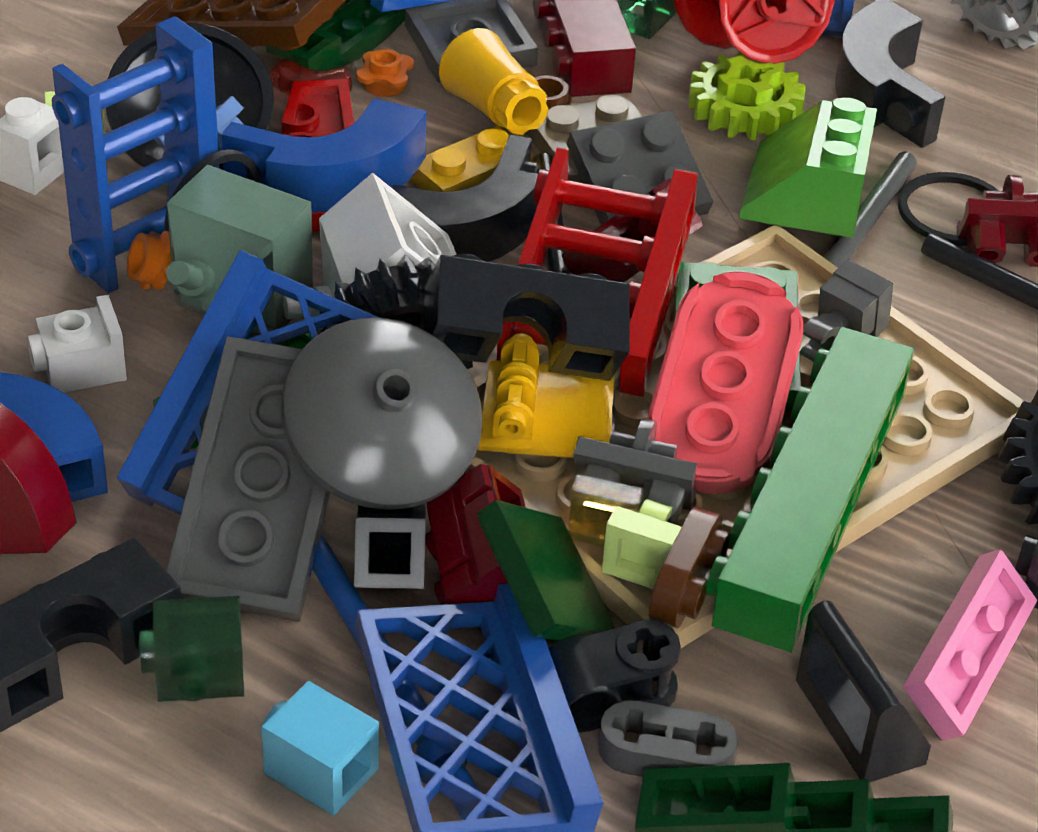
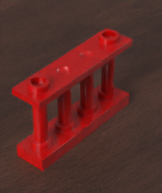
M557 147L549 171L541 169L537 176L534 190V205H537L518 265L535 264L543 268L549 248L638 265V271L644 272L642 282L631 281L629 286V316L631 318L630 352L620 366L619 392L644 397L695 214L698 173L674 169L668 193L658 191L656 197L569 181V149ZM563 204L651 220V227H656L657 231L655 237L645 235L643 241L557 225ZM520 322L503 323L502 335L497 342V361H501L503 344L515 334H526L536 344L546 346L547 344L542 335L527 324Z

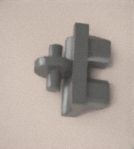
M641 419L635 436L613 431L609 443L579 436L573 453L576 509L579 513L599 518L610 517L618 493L640 499L637 513H639L646 499L673 507L672 514L667 522L675 524L682 509L690 511L692 509L696 495L694 483L697 463L676 459L677 445L656 441L657 423L650 419Z

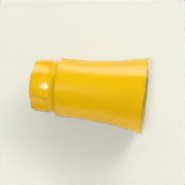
M483 28L468 30L457 36L445 49L439 65V77L446 91L470 103L483 112L496 125L504 127L513 134L523 135L529 130L539 128L545 121L549 112L546 104L547 94L539 87L537 80L513 58L501 39L494 32Z

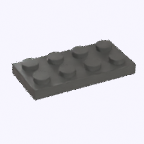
M230 336L226 337L166 570L180 585L182 600L300 621L330 495V492L318 484L300 465L289 446L283 429L281 417L282 392L291 366L302 349Z

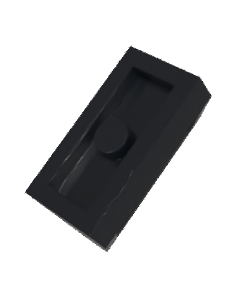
M828 600L813 606L808 614L796 682L859 779H869L870 782L926 765L931 745L832 601Z

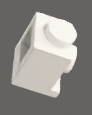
M20 97L6 104V115L0 118V181L36 195L64 173L59 124L51 106L32 98Z
M109 295L96 297V307L67 310L59 314L35 318L37 334L27 336L30 360L34 372H46L50 386L66 393L127 380L122 331Z

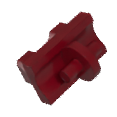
M1007 175L1002 191L984 190L983 199L968 198L963 219L958 221L956 225L958 238L967 239L970 252L993 263L1002 262L1006 254V243L1024 244L1025 263L1030 267H1038V193L1024 192L1022 177Z

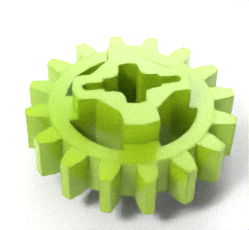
M738 53L737 56L728 59L721 54L717 55L716 65L703 61L700 71L692 72L688 108L695 109L694 118L696 120L709 119L708 129L711 131L719 128L728 129L727 137L734 138L738 132H744L750 140H756L757 135L765 133L769 136L778 130V127H783L803 113L806 85L798 83L799 73L797 71L784 73V62L773 64L772 62L764 63L747 60L743 53Z

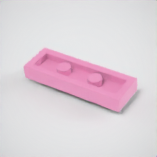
M1002 549L985 553L978 557L902 687L941 741L964 736L1038 601Z

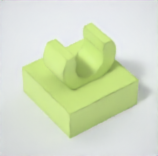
M648 499L642 504L639 513L616 506L606 524L602 572L654 589L661 567L682 528L667 522L672 514L673 507Z

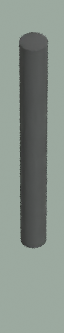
M903 151L895 157L859 207L854 237L838 236L823 256L826 260L836 267H840L847 259L852 257L915 169L917 160L913 154Z

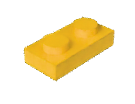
M497 125L454 144L440 148L426 155L424 161L410 180L422 190L437 192L459 191L476 186L494 173L511 134Z

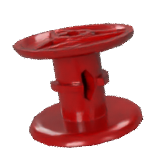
M674 0L675 10L685 30L702 44L722 49L735 47L751 60L764 63L772 62L773 64L793 60L814 46L829 24L835 0Z

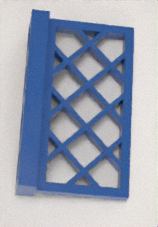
M240 250L116 478L130 497L150 506H153L155 503L181 515L185 499L169 492L168 489L179 469L194 465L197 450L191 452L189 450L196 437L198 442H200L202 426L206 419L226 337L230 336L277 344L306 333H310L313 339L318 335L317 329L341 321L346 322L361 318L379 317L266 268L263 259ZM275 291L298 301L305 320L268 332L262 313ZM308 306L323 313L311 317ZM258 324L261 335L250 338L255 326Z
M498 584L494 602L358 610L355 627L412 832L595 831L603 806L602 797L545 638L532 636L508 584ZM480 627L485 642L477 651H474L447 636L451 629ZM401 632L419 642V644L405 656L382 643L379 634ZM432 650L462 667L450 681L420 664ZM475 674L501 689L503 695L494 706L463 689ZM405 679L436 696L423 711L396 696L395 690ZM448 704L480 721L468 736L436 719ZM492 729L519 744L521 752L513 762L480 744ZM421 735L453 751V754L441 768L413 753L411 746ZM466 760L498 778L486 795L453 776ZM512 786L538 801L542 813L519 815L498 803V801L509 787ZM440 792L472 812L465 820L433 823L428 804Z

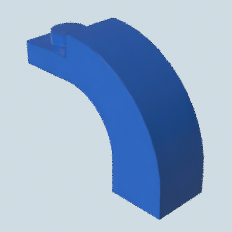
M373 98L361 117L354 124L337 133L319 137L288 136L231 122L222 133V150H238L251 158L258 168L261 184L311 201V213L327 212L371 173H374L391 188L393 185L403 186L412 178L426 157L427 111ZM229 161L223 163L224 171L248 179L246 169L241 162Z
M0 372V403L21 418L48 448L64 477L71 501L74 502L108 493L103 445L95 426L83 408L65 393L46 383L21 375Z

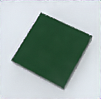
M499 500L493 501L477 512V519L532 636L560 641L568 637L587 636L615 629L562 517Z

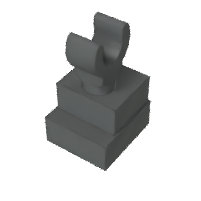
M847 259L833 272V276L820 287L818 316L811 318L803 326V334L811 339L800 350V354L814 362L820 348L831 349L841 327L878 337L890 323L893 283Z

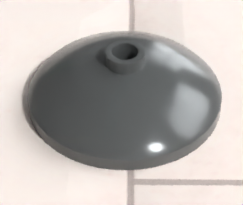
M361 318L346 321L326 329L314 337L298 354L285 380L282 392L281 417L283 429L289 446L300 465L326 490L341 499L360 506L384 510L406 509L419 506L441 496L467 470L480 443L482 408L479 394L470 373L456 354L443 342L430 333L401 321L386 318ZM391 386L398 389L404 399L393 400L385 394L383 387Z

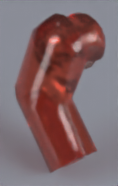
M283 59L272 68L270 73V80L273 86L287 96L290 95L294 81L348 79L350 92L352 91V79L345 66L318 72L304 68L293 60Z

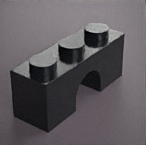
M440 254L425 287L424 331L443 342L459 359L486 363L502 335L503 323H524L537 330L547 344L549 353L548 372L610 381L630 352L629 283L610 281L604 276L593 273L571 275L546 271L541 266L535 264L512 266L486 262L470 254H457L454 256Z
M134 537L108 551L95 555L90 560L47 582L40 583L29 591L0 605V732L63 699L57 652L76 643H97L109 648L124 665H127L184 634L180 585Z

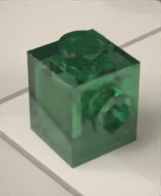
M239 596L153 601V630L140 631V661L142 674L155 673L158 702L199 701L203 699L244 696Z

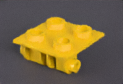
M526 334L513 335L502 346L501 361L489 360L482 412V433L478 450L574 458L573 453L579 436L609 443L615 374L610 381L548 372L547 364H539L540 350L533 339Z

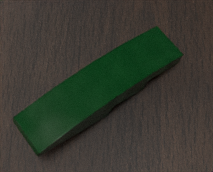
M790 763L644 769L635 829L636 832H953V811L949 795L874 798L869 779L795 782Z

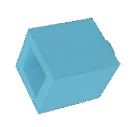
M310 681L306 682L288 701L277 703L269 711L262 724L261 738L264 774L332 816L379 769V721Z

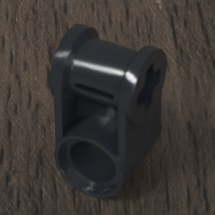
M639 620L623 627L587 636L568 637L557 641L548 648L578 733L590 732L600 728L601 719L605 711L616 703L641 701L670 706L675 701L678 692V682L672 668L678 662L681 646L675 631L662 622ZM643 640L642 653H637V643ZM658 680L657 692L652 694V681Z

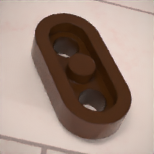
M697 507L691 509L657 577L649 607L650 620L679 628L685 617L697 618L706 596L708 579L705 576L708 570L712 569L717 556L722 555L726 557L731 533L721 530L722 515Z

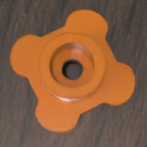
M390 49L369 51L363 55L364 66L356 71V78L373 95L382 97L395 96L405 90L408 84V76L406 74L408 70L414 68V59L405 54L400 55L398 52Z
M153 231L149 234L139 233L133 239L128 252L127 274L131 280L139 281L141 289L149 290L151 285H153L154 289L162 290L168 281L166 271L171 264L169 231H163L161 236L158 232Z

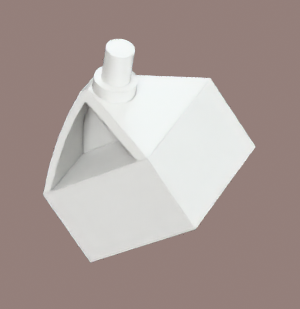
M371 173L319 218L324 286H315L314 289L335 298V282L351 284L355 281V267L365 273H369L377 269L379 258L388 266H396L401 258L406 255L416 266L429 257L436 265L440 254L447 256L457 254L449 235L374 173ZM284 296L283 309L285 318H304L299 302ZM308 306L311 317L320 314V311Z

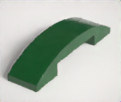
M353 0L333 14L330 20L318 27L308 37V42L305 45L288 51L279 50L277 46H266V53L310 70L322 71L340 68L362 58L366 52L374 50L404 22L405 9L381 12L370 4V0Z

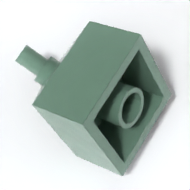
M206 165L167 202L171 264L167 268L166 276L168 281L173 284L174 298L179 306L205 315L240 250L263 259L267 269L313 288L311 201ZM275 291L262 313L268 332L284 327L292 320L286 319L284 315V295ZM258 324L253 330L254 333H260Z

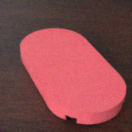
M738 271L726 272L713 276L712 282L705 283L701 287H699L698 283L687 291L677 310L647 419L654 420L657 423L655 440L677 445L676 459L697 463L694 488H696L698 493H730L755 482L761 467L768 468L771 463L773 446L781 428L801 346L803 318L797 305L794 308L792 302L786 298L787 292L771 279L758 274Z

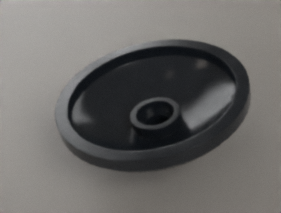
M186 23L212 42L216 108L233 96L244 108L236 115L244 125L269 131L274 110L273 87L266 67L258 55L245 42L225 30L205 24ZM156 29L140 36L125 48L115 61L108 79L155 59V53L157 52ZM160 84L107 107L106 115L111 131L155 112L156 107L161 102ZM152 139L125 153L139 165L146 167L162 159L165 146L159 145ZM223 163L219 164V169L224 170Z

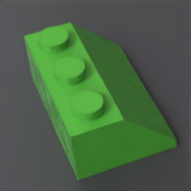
M838 98L833 100V102L822 100L761 140L741 205L739 219L853 238L877 109L868 108L863 102L851 98Z

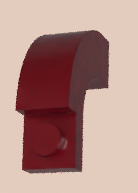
M0 403V554L47 553L77 523L71 497L59 466L42 440L21 418Z

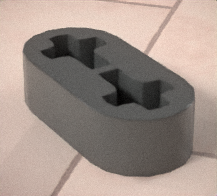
M623 701L607 709L601 719L599 754L604 763L618 772L643 777L644 769L735 765L738 748L737 733L730 723L719 716L641 701ZM626 732L640 734L638 742L624 741ZM697 745L712 747L710 756L697 754Z

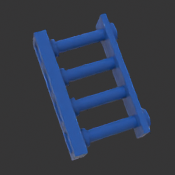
M176 16L155 24L157 52L155 53L154 60L91 86L64 64L52 68L55 95L52 97V109L59 124L72 244L69 246V256L80 275L83 277L89 276L107 293L119 289L115 257L130 249L131 243L137 234H149L153 231L161 235L165 231L164 223L167 202L171 199L181 180L198 162L218 152L212 42ZM160 84L161 102L157 111L103 134L102 109ZM164 134L165 151L161 160L108 184L106 160ZM166 183L168 184L169 198L166 201L165 207L113 231L111 209Z

